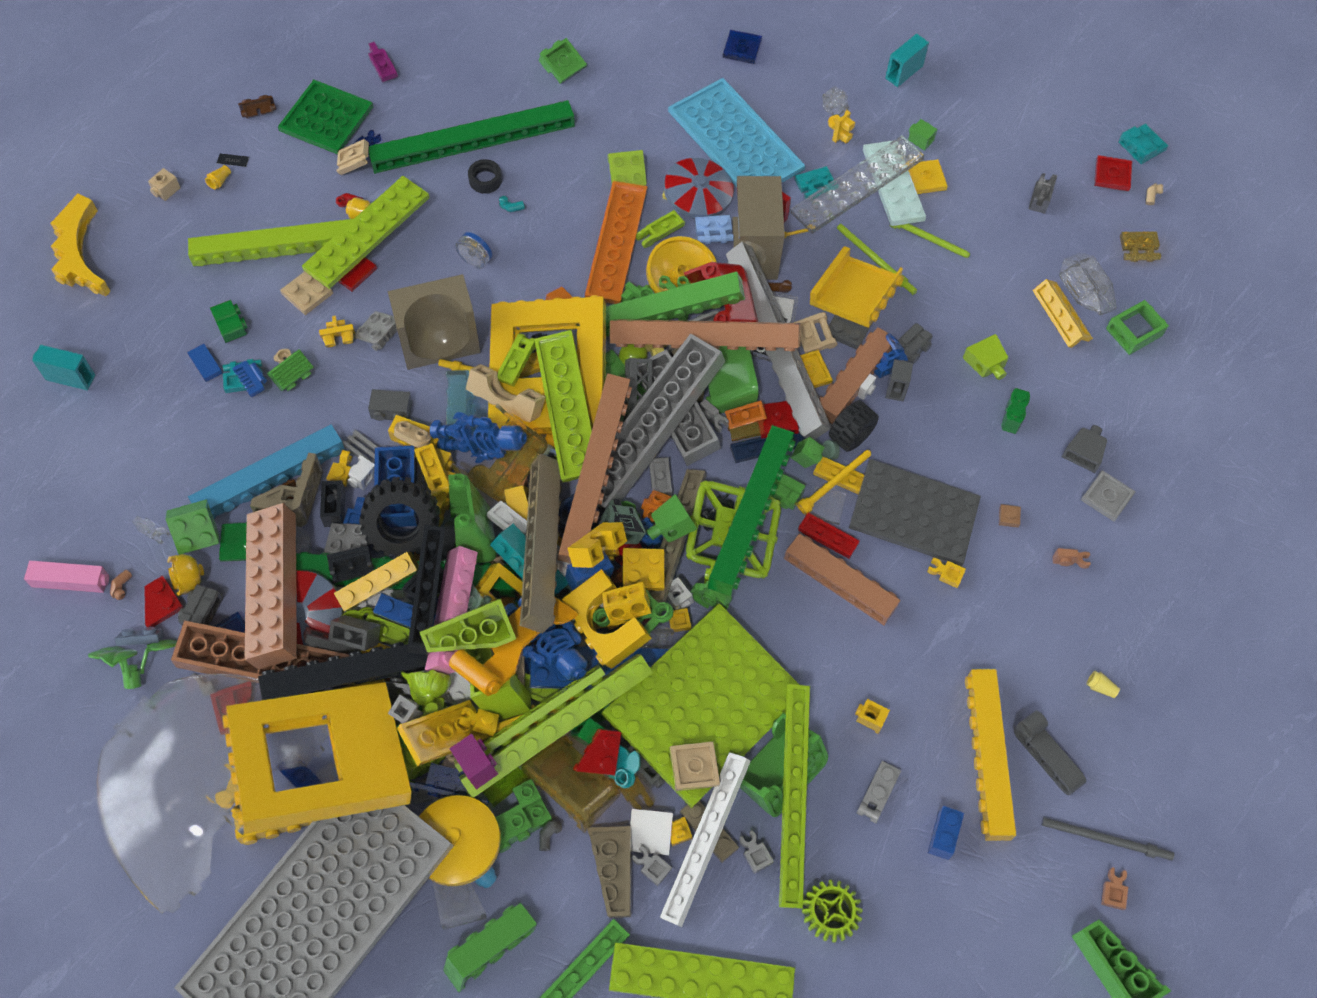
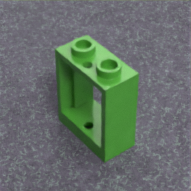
M1143 300L1111 318L1106 330L1131 355L1162 337L1169 325L1146 300ZM1138 313L1154 329L1140 338H1137L1123 323Z

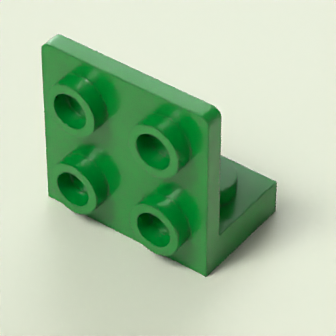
M247 521L246 523L222 524L219 550L220 562L246 561Z

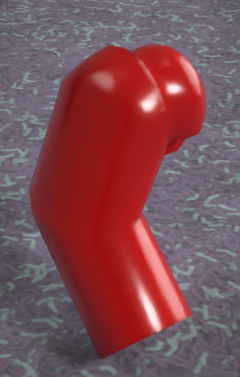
M345 193L338 196L335 202L339 207H345L349 200L355 197L363 198Z

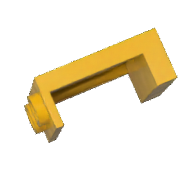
M500 563L490 565L476 585L481 596L487 595L491 597L490 602L497 599L489 591L500 577L522 596L523 582Z

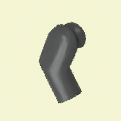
M550 820L540 830V851H550V837L554 833L561 832L562 824L560 822Z

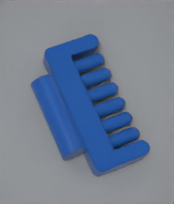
M244 361L233 367L234 373H236L240 382H243L242 385L245 386L250 397H254L265 390L262 384L266 383L267 379L256 363L249 365L247 361Z

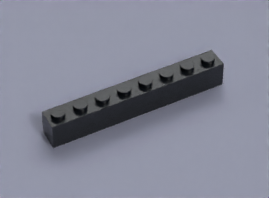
M404 642L392 644L391 648L387 649L376 647L370 649L368 653L362 654L361 651L350 653L349 657L345 658L333 656L328 658L326 662L319 663L316 660L307 662L306 666L297 668V665L285 667L284 671H264L262 675L258 676L262 700L341 689L400 676L402 672L409 674L423 671L426 667L428 655L407 653L408 644L404 645Z

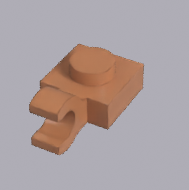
M1058 548L1053 555V563L1060 564L1061 566H1070L1076 563L1079 567L1087 569L1091 562H1085L1083 558L1088 559L1090 553H1079L1075 549Z

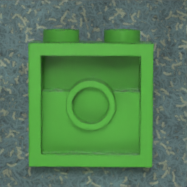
M567 38L562 41L557 40L550 49L545 48L540 53L538 60L548 74L552 73L560 84L584 69L587 65Z

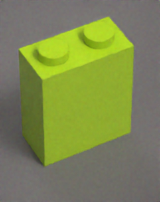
M515 674L500 687L496 694L486 696L470 683V698L480 709L499 714L498 721L518 716L531 710L530 693Z

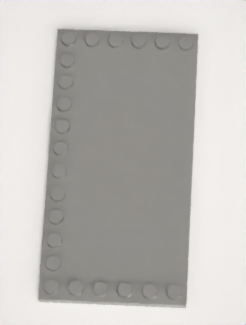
M405 805L311 822L174 988L184 998H334L454 845Z

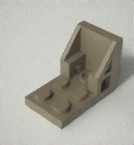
M308 453L306 460H303L301 477L297 478L296 487L280 485L252 498L250 504L252 511L256 512L284 503L296 514V529L298 530L306 525L323 475L317 455Z

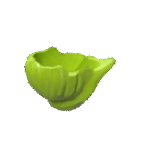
M433 669L427 673H401L409 684L413 700L419 705H427L433 702L434 699L447 692L451 685V678L448 674L438 673Z

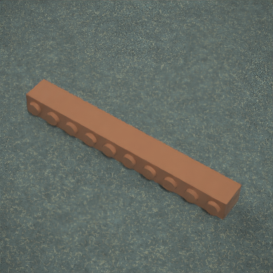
M613 319L610 321V343L616 344V347H627V344H634V347L642 348L645 347V344H652V348H664V345H671V348H680L690 333L716 349H720V346H727L728 350H738V347H746V350H757V347H765L766 351H775L776 347L784 348V351H795V348H799L801 343V323Z
M607 373L561 542L558 561L571 564L568 547L592 531V524L597 523L599 511H596L598 504L602 505L604 497L601 489L602 486H607L609 478L606 470L607 468L611 469L614 457L610 456L611 451H616L619 440L615 439L616 432L621 433L623 422L620 421L621 415L625 416L628 404H624L625 398H630L632 387H629L630 379Z

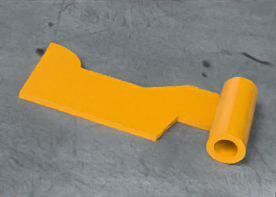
M556 598L553 612L555 621L553 624L567 623L576 618L578 613ZM521 606L508 617L516 640L491 648L494 655L484 664H481L463 649L455 652L449 661L450 668L486 696L496 694L500 687L516 673L524 647L540 634L520 626Z

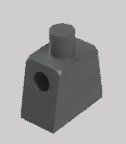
M1093 425L1090 430L1082 428L1069 443L1062 458L1096 473L1102 463L1107 439L1101 436L1102 428L1097 425Z

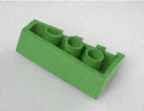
M521 903L515 907L513 905L509 906L502 913V917L497 920L495 918L491 919L480 933L475 931L467 937V942L462 946L456 945L448 951L443 972L458 992L465 988L464 984L470 977L478 978L487 968L486 964L490 962V964L494 965L506 953L504 951L506 948L511 951L535 931L537 923Z
M1099 919L1071 936L1112 998H1162L1171 992L1166 985H1162L1155 978L1156 975L1150 969H1146L1137 960L1138 957L1132 951L1129 952L1121 944V941Z

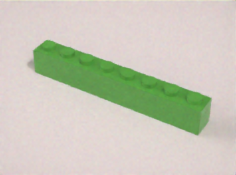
M737 272L606 306V336L610 337V321L613 319L669 320L683 318L692 313H702L704 310L711 308L718 309L726 304H737L741 300H745L742 279Z

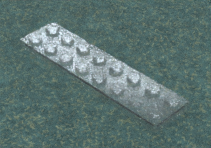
M901 135L790 209L791 214L813 234L923 161L924 154Z

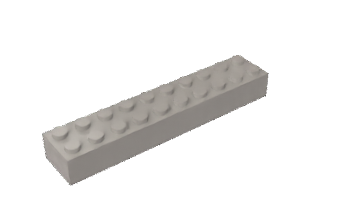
M690 333L624 421L621 433L616 432L615 439L619 440L616 451H611L610 456L614 457L611 469L607 468L606 470L609 478L607 486H602L601 493H604L602 505H597L599 508L605 511L611 500H623L725 363L721 351Z

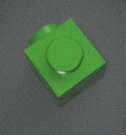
M920 119L916 124L913 123L911 125L908 141L925 151L934 142L938 129Z
M808 437L798 442L791 459L806 469L821 461L823 457L822 452L825 447L811 437Z

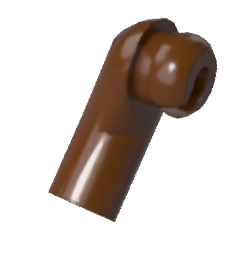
M784 280L782 283L768 282L772 292L788 293L792 289V282L790 280Z

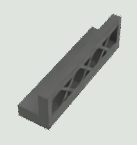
M629 358L625 360V378L630 379L629 387H632L630 398H625L624 404H628L624 421L645 395V393L641 395L637 391V385L642 381L647 386L646 392L652 385V359ZM637 363H647V372L643 376L637 371Z

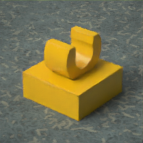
M685 817L672 821L670 839L672 846L693 838Z

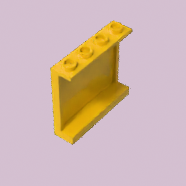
M844 246L811 290L810 305L869 328L873 322L877 321L880 311L886 308L889 298H893L896 288L902 285L904 276H902L903 268L900 267L895 274L850 257V248Z

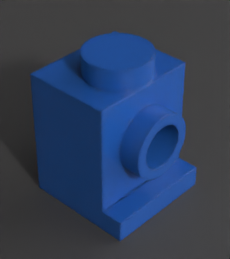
M648 517L641 521L645 531L653 526ZM646 531V534L640 541L642 548L658 549L662 544L663 534L652 540Z

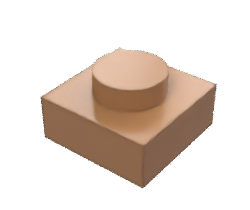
M1001 504L999 508V525L1018 528L1020 526L1021 507Z

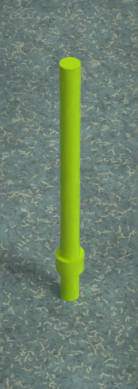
M842 223L837 226V230L882 269L897 273L896 270ZM904 276L900 287H904L914 295L918 290Z

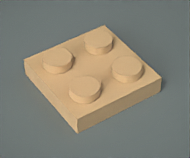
M305 271L280 290L281 294L304 315H307L333 294L331 288L328 289Z
M713 742L670 746L676 791L718 787L720 785Z

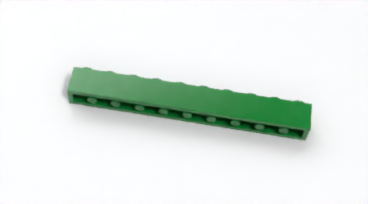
M771 426L710 574L707 589L728 596L732 595L734 589L738 590L741 582L739 575L740 573L744 574L748 563L745 561L746 557L750 558L754 549L752 542H757L760 534L758 527L759 525L763 526L766 515L764 512L770 509L772 503L770 497L771 495L775 496L778 488L776 482L777 480L781 481L784 473L782 467L787 466L790 455L787 454L789 451H793L796 442L793 441L794 432Z

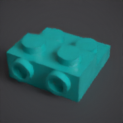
M1146 123L1138 128L1134 126L1123 132L1118 141L1140 164L1147 162L1168 148V145Z

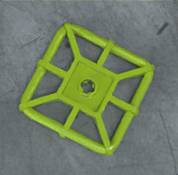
M706 480L700 483L693 515H690L697 529L688 535L686 544V557L688 560L691 559L695 563L710 567L711 561L716 562L715 559L699 556L698 554L713 545L722 548L729 527L745 492V487L740 486L737 488ZM711 489L736 495L734 509L723 507ZM705 494L716 509L714 521L700 517ZM770 497L772 503L769 511L773 510L769 535L760 533L757 539L767 542L763 566H761L752 552L751 557L747 558L754 569L746 568L744 574L740 573L741 575L762 579L768 576L774 545L778 540L776 534L781 513V503L773 497ZM698 525L713 528L711 540L694 549Z

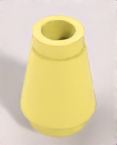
M1094 671L1087 680L1090 690L1115 698L1120 691V688L1102 672Z

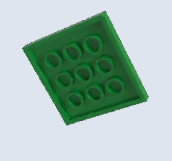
M313 79L278 125V130L338 155V151L346 146L372 110L373 102Z

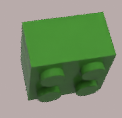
M207 499L166 511L165 520L179 555L219 544V532Z

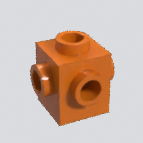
M653 490L649 498H645L642 503L641 509L644 510L642 518L648 517L651 522H654L651 514L669 500L671 496Z

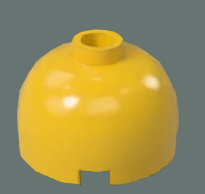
M186 554L168 557V563L172 562V567L168 568L173 589L179 590L176 593L177 596L188 594L201 582V576L204 575L202 564H198L195 558Z

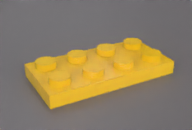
M470 700L398 726L397 730L417 766L451 754L452 752L449 748L470 734L476 740L481 738L482 741L490 737L489 735L473 731L474 725L463 726L459 724L461 716L468 718L465 715H461L463 707H468L474 713H477Z

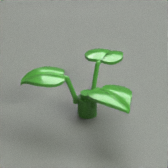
M163 639L158 643L147 644L140 668L137 665H128L127 659L136 656L138 652L132 649L126 650L123 647L112 646L88 653V657L101 659L112 668L119 663L122 670L124 688L134 689L142 686L141 674H144L148 653L175 647L177 640Z

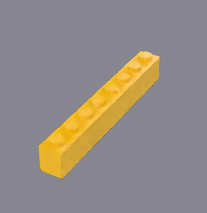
M971 669L968 676L965 677V687L969 689L967 706L968 709H971L972 715L969 718L970 729H973L974 734L971 740L972 749L976 752L974 769L978 770L976 789L980 791L981 797L978 801L979 812L983 815L981 833L985 834V841H1011L1016 836L997 670Z

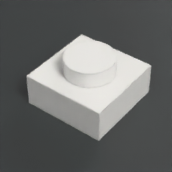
M869 374L860 386L858 397L863 400L868 394L872 395L876 388V385H874L876 377L872 374Z

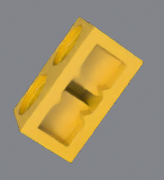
M643 582L602 592L603 606L611 624L651 614L650 599Z

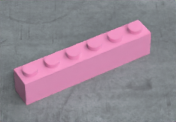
M461 546L448 551L434 626L467 612L478 552ZM458 650L429 652L425 671L433 669L438 673L446 674L456 672L450 668L449 661Z

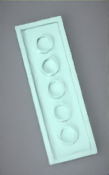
M897 140L863 145L865 158L890 225L896 226L925 221V212Z

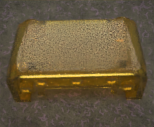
M564 735L521 765V770L527 780L534 779V784L537 787L540 786L568 813V816L578 823L576 826L585 833L588 830L587 828H590L619 798L620 792L618 789L620 786L615 783V780L612 778L608 780L603 774L574 771L575 764L579 763L583 755L572 746L573 742Z

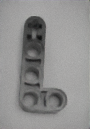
M1036 710L1015 727L1014 734L1056 785L1066 795H1071L1086 783V778L1046 732L1045 729L1048 726V721L1041 712Z

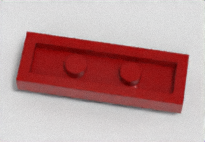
M809 512L798 527L799 532L848 559L851 558L860 543L856 538Z

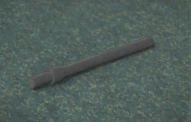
M1045 817L1042 820V826L1145 853V856L1151 858L1160 857L1171 861L1174 859V852L1160 849L1154 844L1147 843L1145 845Z

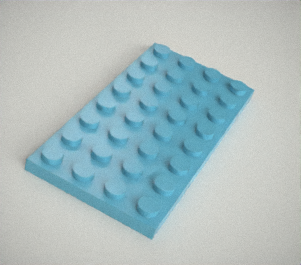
M724 78L668 107V112L711 160L726 171L736 187L737 176H781V183L805 170L804 163Z

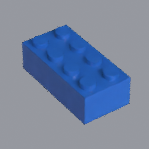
M415 446L376 447L374 486L376 484L380 486L381 482L386 479L392 482L393 477H400V480H405V477L411 478L410 482L416 483L417 457L414 452ZM392 504L385 507L381 512L383 521L390 528L417 526V513L407 505Z

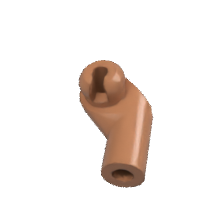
M124 570L111 581L110 595L112 598L122 600L125 597V591L122 590V586L132 578L128 570Z

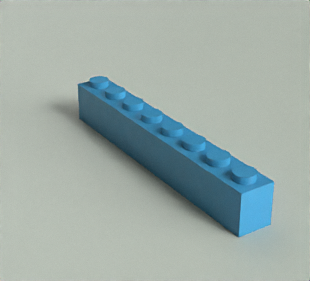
M331 424L188 496L191 503L207 499L215 519L216 516L229 512L242 503L251 501L252 498L269 491L279 484L287 482L288 479L301 475L302 462L304 459L306 460L308 453L316 454L321 465L324 461L339 456L342 450L345 449L340 437Z

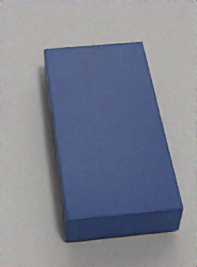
M205 344L187 352L205 382L223 374Z

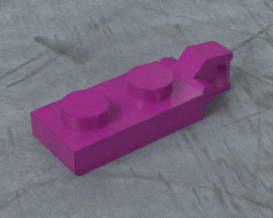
M375 41L368 43L371 52L368 53L369 59L381 81L385 82L398 77L397 71L385 49H378Z

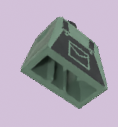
M613 499L609 502V506L601 517V522H622L627 542L624 544L638 545L646 531L636 510L633 507L622 506L619 499Z

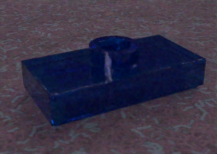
M293 752L276 766L295 788L322 783Z

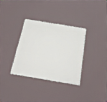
M632 809L630 823L632 828V852H640L639 848L642 846L648 853L669 855L673 813Z

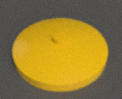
M684 236L671 237L657 244L650 253L646 265V276L654 293L668 290L659 286L661 276L669 277L670 281L678 287L677 280L679 277L684 276V272L709 262L717 261L709 248L698 240Z
M448 796L435 801L420 814L419 818L454 845L431 874L430 880L445 886H461L479 879L491 868L500 850L501 833L494 814L484 803L469 796Z

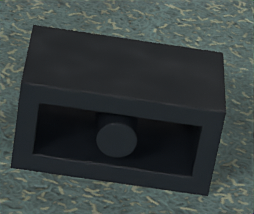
M342 480L321 482L320 518L324 527H331L332 523L343 524L346 491Z

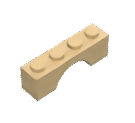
M482 364L470 369L466 390L472 392L474 396L481 397L490 404L497 405L526 422H532L540 417L545 396L530 388L518 395H512L502 388L496 371Z

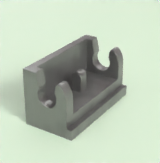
M1045 173L1041 174L1039 181H1036L1028 209L1046 213L1058 175L1053 174L1050 180L1044 179Z

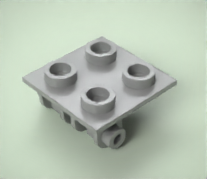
M375 311L358 328L357 332L353 335L354 338L372 343L371 347L375 351L381 350L386 342L389 341V338H392L397 332L394 316Z
M332 523L324 553L332 554L367 546L366 535H362L360 529L362 525Z

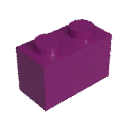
M470 734L449 748L476 790L498 775L494 768L497 763L491 754H485L484 751L487 750V747L481 738L476 740Z

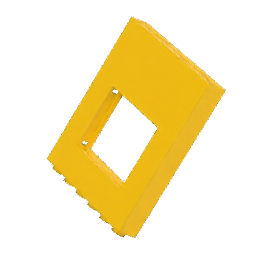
M593 295L586 298L576 296L571 299L554 298L553 300L536 299L534 301L518 300L510 303L501 301L491 304L489 368L497 373L519 333L577 329V356L591 426L593 428L606 380V303L603 296ZM542 377L518 378L514 387L499 381L502 388L512 395H518L530 388L545 396ZM546 398L540 417L532 422L523 421L520 417L488 402V418L491 419L492 423H496L499 429L504 425H518L522 427L526 435L552 434Z
M386 682L226 706V715H222L224 729L228 728L229 731L228 734H225L226 747H231L232 752L228 753L229 766H234L235 770L231 772L232 786L237 785L238 791L234 792L235 806L240 805L241 811L237 812L238 826L243 825L244 834L410 804L412 792L394 717L388 714L392 707ZM327 724L338 781L275 792L266 734Z

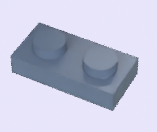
M147 627L141 631H135L133 628L124 629L115 637L116 646L158 643L164 637L163 629H156L155 627Z

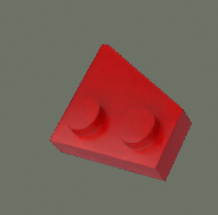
M163 575L144 586L146 627L157 626L183 608Z
M598 729L593 736L592 742L585 748V754L579 763L575 764L573 770L577 772L615 775L621 732Z

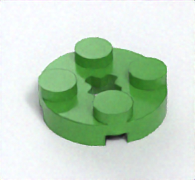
M706 581L705 584H694L690 593H693V599L698 604L708 609L709 606L715 608L720 603L726 610L728 609L732 600L731 596L707 589L709 581Z

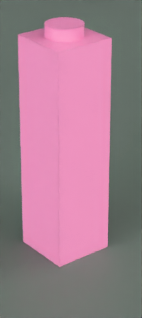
M29 561L24 580L31 587L104 593L105 586L109 583V574L102 566Z

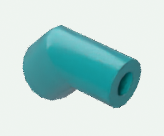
M507 196L499 198V206L508 212L525 209L523 201L512 203L508 201Z

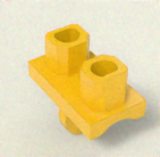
M848 110L845 111L842 117L836 114L828 119L829 127L834 130L832 141L835 143L839 140L848 143L853 137V133L850 131L855 127L856 122L850 119L851 112Z
M336 315L332 316V322H326V329L319 330V335L327 348L336 346L335 337L342 336L343 344L353 343V334H355L353 324L345 325L344 319L337 321Z

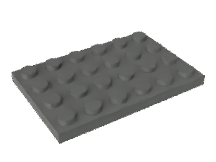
M869 459L849 529L962 566L965 561L981 496Z

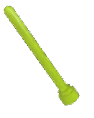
M911 224L890 225L894 229H905L964 258L970 256L969 251Z

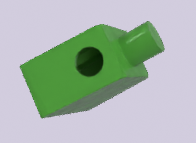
M675 494L651 514L656 524L646 531L652 540L663 534L667 542H672L695 531L697 527Z

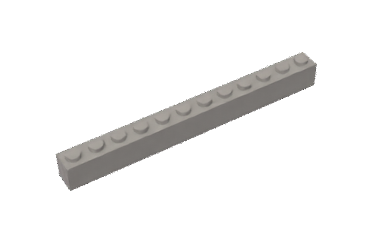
M744 242L739 243L726 253L727 263L739 264L746 270L758 322L785 323L753 247ZM776 347L775 351L765 350L767 356L772 361V369L778 375L779 385L784 389L785 399L793 410L792 415L799 424L800 434L803 437H811L815 440L829 431L831 425L797 348H795V351H784V348Z

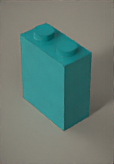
M916 33L890 54L885 79L898 88L924 65L929 42Z
M40 345L33 355L32 361L46 381L88 391L96 376L85 357L81 354Z

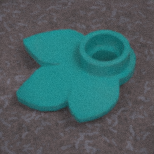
M619 745L615 775H608V777L614 779L615 783L621 788H630L634 784L635 774L640 768L639 753L637 751L630 753L625 747Z

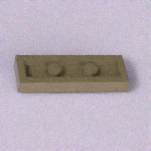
M698 801L692 808L686 805L680 810V814L682 817H685L688 824L696 832L706 808ZM722 829L713 851L721 863L739 849L724 829Z

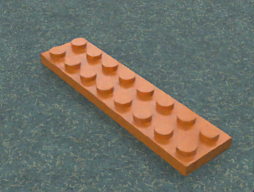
M613 181L584 295L585 298L597 295L603 296L605 303H621V295L626 284L636 234L647 194V186Z

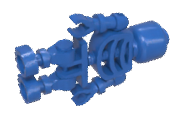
M462 412L455 413L453 419L457 420L453 425H442L440 420H434L430 426L431 437L439 439L437 448L447 452L450 450L471 451V457H477L475 463L493 460V458H503L506 451L521 450L527 441L526 433L521 426L504 425L499 429L498 425L492 423L488 417L478 418L476 415L468 416ZM475 425H477V427L475 428V430H474V432H473L472 429H471V427H475Z
M522 597L518 601V608L521 606ZM514 603L504 607L508 617L518 609ZM569 621L559 624L562 626V629H554L556 624H553L543 633L537 635L531 641L533 642L539 638L536 652L532 646L524 647L522 653L525 658H530L533 664L538 667H543L545 663L549 666L556 663L557 670L567 680H579L586 674L587 660L578 650L574 649L575 645L581 643V635L579 632H576L573 622Z

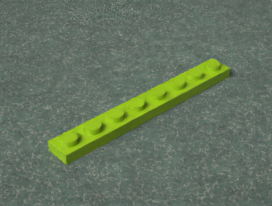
M596 665L587 671L581 679H575L496 732L494 736L484 740L483 743L487 747V750L484 751L485 754L492 755L495 748L500 745L502 747L506 746L513 740V736L518 733L520 735L524 734L531 728L530 725L538 721L539 723L549 716L548 713L550 711L561 709L567 704L566 701L571 697L577 698L585 692L584 689L589 685L595 686L603 680L602 676L605 675L601 667ZM455 760V767L460 773L463 770L457 760Z

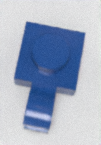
M357 497L354 509L348 508L343 524H360L359 518L365 498Z

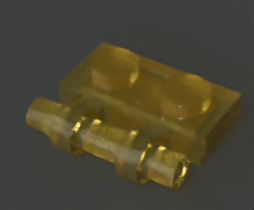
M1157 231L1121 232L1122 250L1130 251V253H1124V260H1130L1131 262H1138V260L1153 262L1154 260L1161 259V253H1154V250H1158L1160 247ZM1138 250H1145L1146 253H1138Z

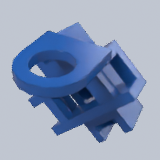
M890 333L885 337L893 349L889 353H883L880 363L876 365L877 369L874 370V373L879 378L890 374L894 360L908 361L904 348Z

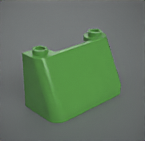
M720 346L718 350L722 352L725 363L708 384L709 396H706L705 399L717 408L719 413H725L727 410L757 402L758 383L750 350H746V347H738V350H728L727 346Z
M460 473L448 475L451 517L457 515L454 519L456 547L461 546L478 552L476 563L494 560L497 557V552L490 544L494 541L495 534L493 522L487 518V512L491 510L490 506L466 475Z
M785 713L774 720L772 726L773 738L751 760L740 786L741 790L772 817H778L782 813ZM810 729L808 732L807 785L825 767L828 761V753L821 736Z

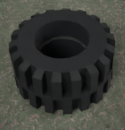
M858 400L846 407L835 419L830 428L829 437L846 452L854 450L872 433L877 425L879 416L864 402Z

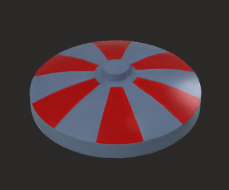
M687 158L678 161L668 170L664 181V194L669 204L679 213L691 218L722 214L729 207L734 193L733 182L726 171L717 163L703 158Z
M296 571L297 644L309 646L305 643L303 637L306 627L329 633L331 620L344 614L334 594L338 591L336 586L325 576L312 571Z

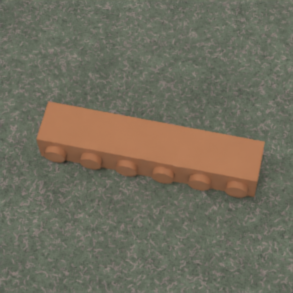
M879 327L874 332L868 334L865 340L866 343L858 347L855 353L856 356L848 360L846 369L838 373L836 382L834 384L831 383L826 390V395L819 398L829 423L833 424L839 414L852 404L858 396L860 386L868 375H874V370L877 369L876 365L880 363L883 353L891 351V345L885 337L888 333Z
M799 533L786 550L784 557L786 561L883 626H885L900 603V600L894 593L887 592L876 581L869 580L861 571L851 568L843 559L834 557L826 548L819 547L807 536Z

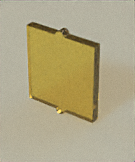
M733 414V415H731V419H732V424H735L734 414ZM764 420L736 428H729L728 426L732 442L765 434Z

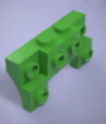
M532 779L512 789L519 805L495 817L501 833L499 853L507 851L511 848V844L516 841L523 842L527 840L531 833L542 828L548 821L552 820Z

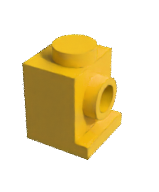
M867 699L864 705L860 703L855 713L858 716L856 722L879 734L890 710Z

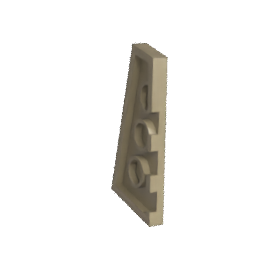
M631 826L587 828L602 887L607 916L609 918L631 917L632 828Z

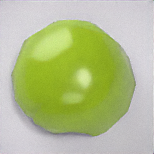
M627 344V347H621L618 357L625 365V360L629 358L646 359L647 349L645 347H634V344Z

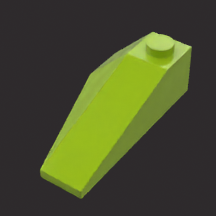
M501 599L489 602L419 632L427 652L495 648L516 640Z

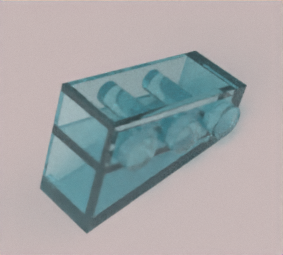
M469 370L446 371L448 389H446V395H448L446 425L455 424L457 419H453L456 412H462L468 416L476 415L475 404H472V399H476V396L466 390Z

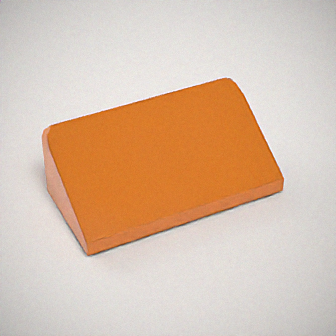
M761 400L725 411L730 430L767 419Z

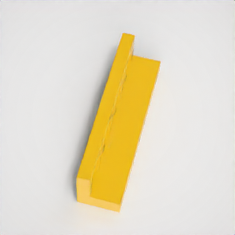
M1045 279L1032 290L1068 347H1074L1081 340L1089 342L1093 339L1057 282Z

